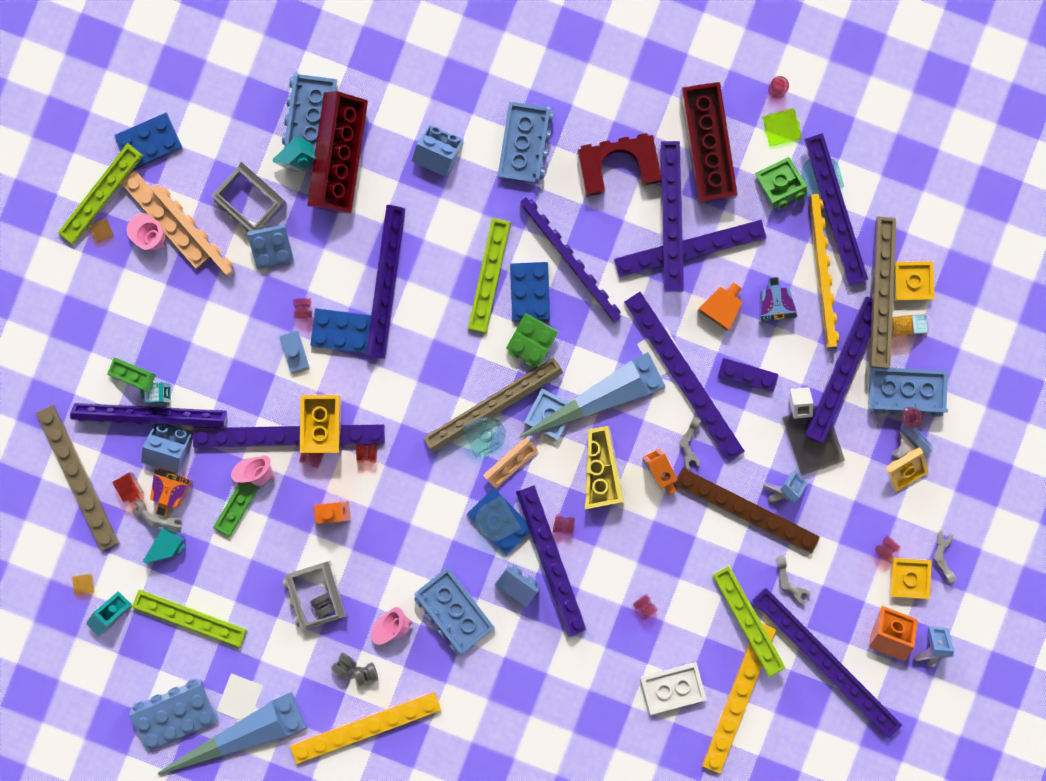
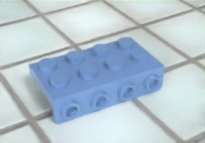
M294 72L293 77H290L289 88H292L291 96L288 95L287 97L289 113L285 115L284 126H287L286 133L282 135V145H284V148L296 136H299L312 144L315 154L324 92L337 91V79L302 75L298 72Z
M509 101L497 178L539 184V180L544 178L545 168H542V161H546L548 149L544 148L545 142H549L551 130L547 129L548 123H552L554 112L550 111L551 106L542 107Z
M870 367L868 409L874 410L873 413L885 414V410H892L893 414L904 415L905 411H912V415L924 416V412H931V416H943V413H948V409H946L948 371Z
M449 567L414 593L416 596L414 601L420 608L423 606L426 609L427 613L425 615L431 623L436 622L439 626L438 632L443 638L447 637L450 640L449 646L455 653L459 652L462 655L495 628Z
M192 679L186 685L173 687L162 695L156 694L146 702H137L132 706L129 714L147 751L219 721V717L203 687L202 679Z

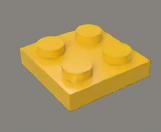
M933 261L895 262V301L935 299Z
M920 447L908 452L904 457L891 462L886 467L891 485L896 492L929 473L924 452Z
M892 558L890 596L930 599L932 560Z

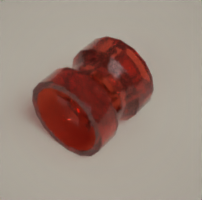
M357 444V463H363L364 461L376 463L377 444H370L369 446Z

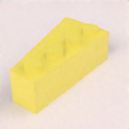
M610 426L589 429L585 509L623 502L625 500Z

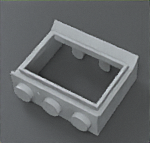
M242 161L211 195L215 199L213 203L220 210L224 207L229 212L227 216L234 222L238 220L242 223L241 229L246 233L263 229L287 203ZM241 173L274 202L272 207L255 225L249 222L221 196Z
M331 560L284 575L283 584L285 589L290 592L289 603L292 609L295 608V623L297 627L301 628V631L348 615L347 611H344L342 596L337 589V580L330 566L332 564ZM322 568L336 614L307 623L293 577Z

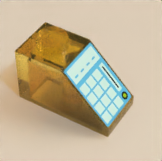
M927 314L892 317V337L929 333Z

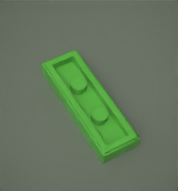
M116 357L113 358L107 375L146 392H150L157 375Z
M250 482L239 483L213 528L231 537L260 487Z

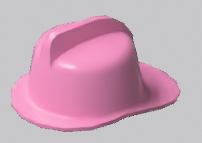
M142 213L130 219L127 224V235L137 246L143 250H156L160 247H165L163 244L165 233L162 226L156 220Z
M268 456L244 459L231 472V477L236 483L250 482L255 486L264 485L268 480L274 479L275 475Z
M394 607L374 623L371 630L372 641L377 645H382L392 639H401L407 634L412 621L404 615L401 608Z

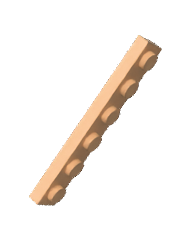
M137 171L131 173L124 180L122 185L147 214L162 226L164 233L195 269H198L211 258L151 190V187Z
M155 184L151 190L220 269L230 277L235 272L232 269L234 265L227 257L224 259L219 254L221 250L215 243L210 244L207 241L209 236L202 229L198 230L194 226L196 222L189 214L185 216L181 211L184 208L177 200L174 202L169 197L171 193L164 185L160 187Z

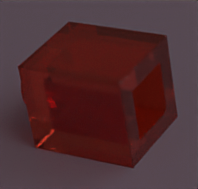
M133 472L127 473L112 482L123 502L129 501L133 503L140 499V494L144 493Z

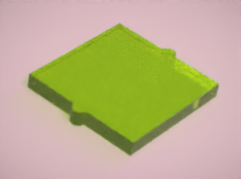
M795 108L762 116L765 127L764 133L767 135L769 147L802 139L799 127L800 121L797 119Z

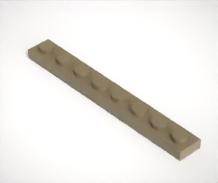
M877 216L875 221L869 367L889 369L891 365L897 218Z
M553 357L540 365V367L525 374L423 438L432 453L564 372Z
M55 405L36 412L38 420L100 550L104 551L120 543Z

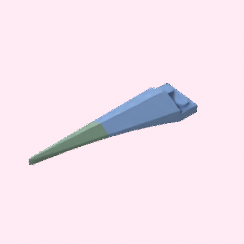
M649 352L631 360L520 435V438L649 395L665 387Z
M292 691L270 701L163 768L157 774H163L284 738L306 728L307 724Z

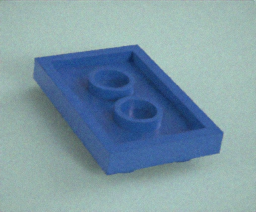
M167 112L114 135L120 150L129 143L144 155L134 169L183 148Z
M548 262L510 263L512 321H521L525 313L538 320H550Z
M315 308L310 346L366 353L371 315Z
M495 488L467 513L471 520L505 555L511 552L530 533L526 520Z

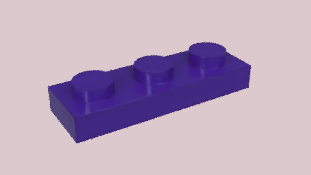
M723 358L717 377L774 392L778 373Z

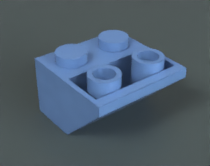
M429 124L416 145L411 162L446 177L455 162L464 139Z
M167 424L154 425L142 447L141 463L178 474L184 463L193 432Z
M514 564L512 567L507 565L494 584L525 607L540 590L538 581L531 576H528V578L523 576L522 570Z

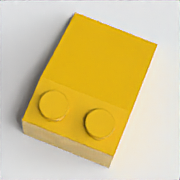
M340 395L300 396V453H339L342 418V397Z

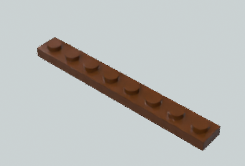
M683 467L677 477L678 480L675 481L676 486L811 554L820 536Z

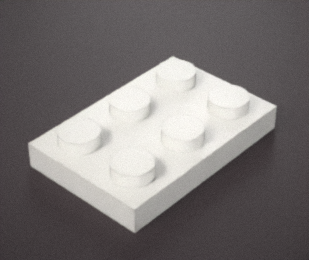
M697 662L640 676L650 715L706 700Z

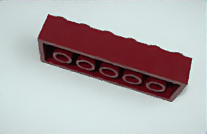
M720 82L682 87L680 95L697 204L735 199L738 193Z
M339 91L324 92L315 149L316 160L313 162L307 206L334 213H352L368 100Z

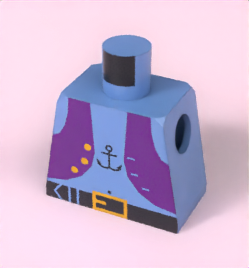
M779 277L768 278L769 289L760 291L759 322L797 318L790 288H780Z

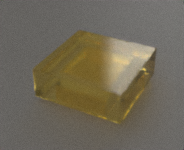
M107 218L88 225L95 243L114 237Z
M93 573L72 576L74 595L95 592Z

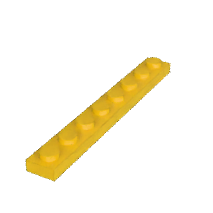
M813 194L808 197L825 343L826 348H833L839 343L838 331H835L834 326L837 323V316L832 309L835 299L834 294L830 292V286H832V276L828 274L830 258L829 255H826L825 248H828V240L826 236L824 237L823 229L826 227L825 218L821 217L823 200L819 199V194Z
M762 624L772 641L776 629ZM750 642L702 763V767L717 773L722 771L762 667V663Z
M434 691L291 744L290 748L295 762L298 764L441 711V706Z

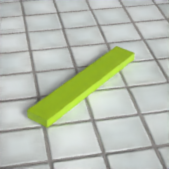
M127 143L57 233L74 245L144 155Z
M492 218L468 330L481 333L487 332L511 224L510 221Z
M730 566L712 574L768 676L771 677L786 669Z
M138 589L132 608L239 648L247 632L246 628L142 589Z

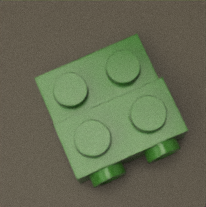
M790 157L755 173V177L773 210L776 208L779 210L784 209L788 206V202L794 199L795 201H800L807 194V185Z
M525 313L506 349L509 350L508 354L512 357L519 358L520 356L524 358L527 365L540 367L559 331Z

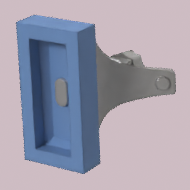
M906 418L900 426L901 445L894 449L892 455L898 459L919 447L924 452V455L929 454L933 450V445Z
M794 470L788 475L782 486L764 482L763 488L774 493L769 496V501L772 504L784 498L795 502L800 498L808 483Z
M929 626L928 637L931 646L927 650L914 655L916 661L928 659L927 665L933 668L936 666L939 658L953 657L954 648L948 628Z

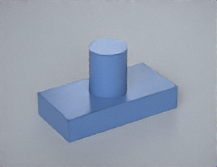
M299 331L281 335L280 340L290 372L310 367Z

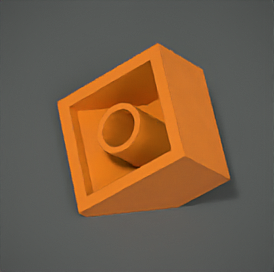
M882 606L871 632L869 648L905 661L914 649L918 619Z

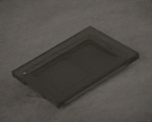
M813 406V414L817 406ZM793 414L782 417L801 475L845 461L833 423L824 442L819 443L804 436L812 417L794 419Z

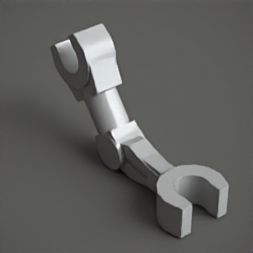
M695 416L687 432L680 440V445L685 454V466L688 470L691 469L689 466L691 460L696 461L697 466H700L699 459L692 453L689 446L691 436L701 422Z
M138 500L134 502L137 508L132 509L135 516L142 515L152 528H158L159 526L166 527L167 530L175 533L181 532L182 525L180 524L182 518L159 519V517L147 511L144 501Z
M940 530L937 533L938 547L933 555V559L943 571L944 578L948 584H951L957 578L946 565L943 553L945 547H948L953 540V534L949 533L948 539L945 540L942 537L944 531Z
M777 556L780 586L792 593L801 604H805L806 601L801 599V595L806 593L810 596L811 593L808 589L795 587L788 582L786 557Z

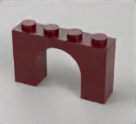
M648 133L639 134L637 138L633 139L622 137L618 139V142L613 143L610 140L602 141L598 146L586 144L580 146L581 149L577 150L586 197L605 193L601 166L603 161L613 153H626L636 161L642 186L661 183L662 181L653 135L648 136Z

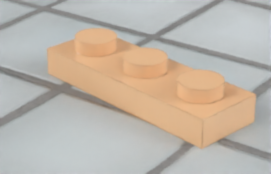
M525 437L483 476L497 489L535 455L538 449Z

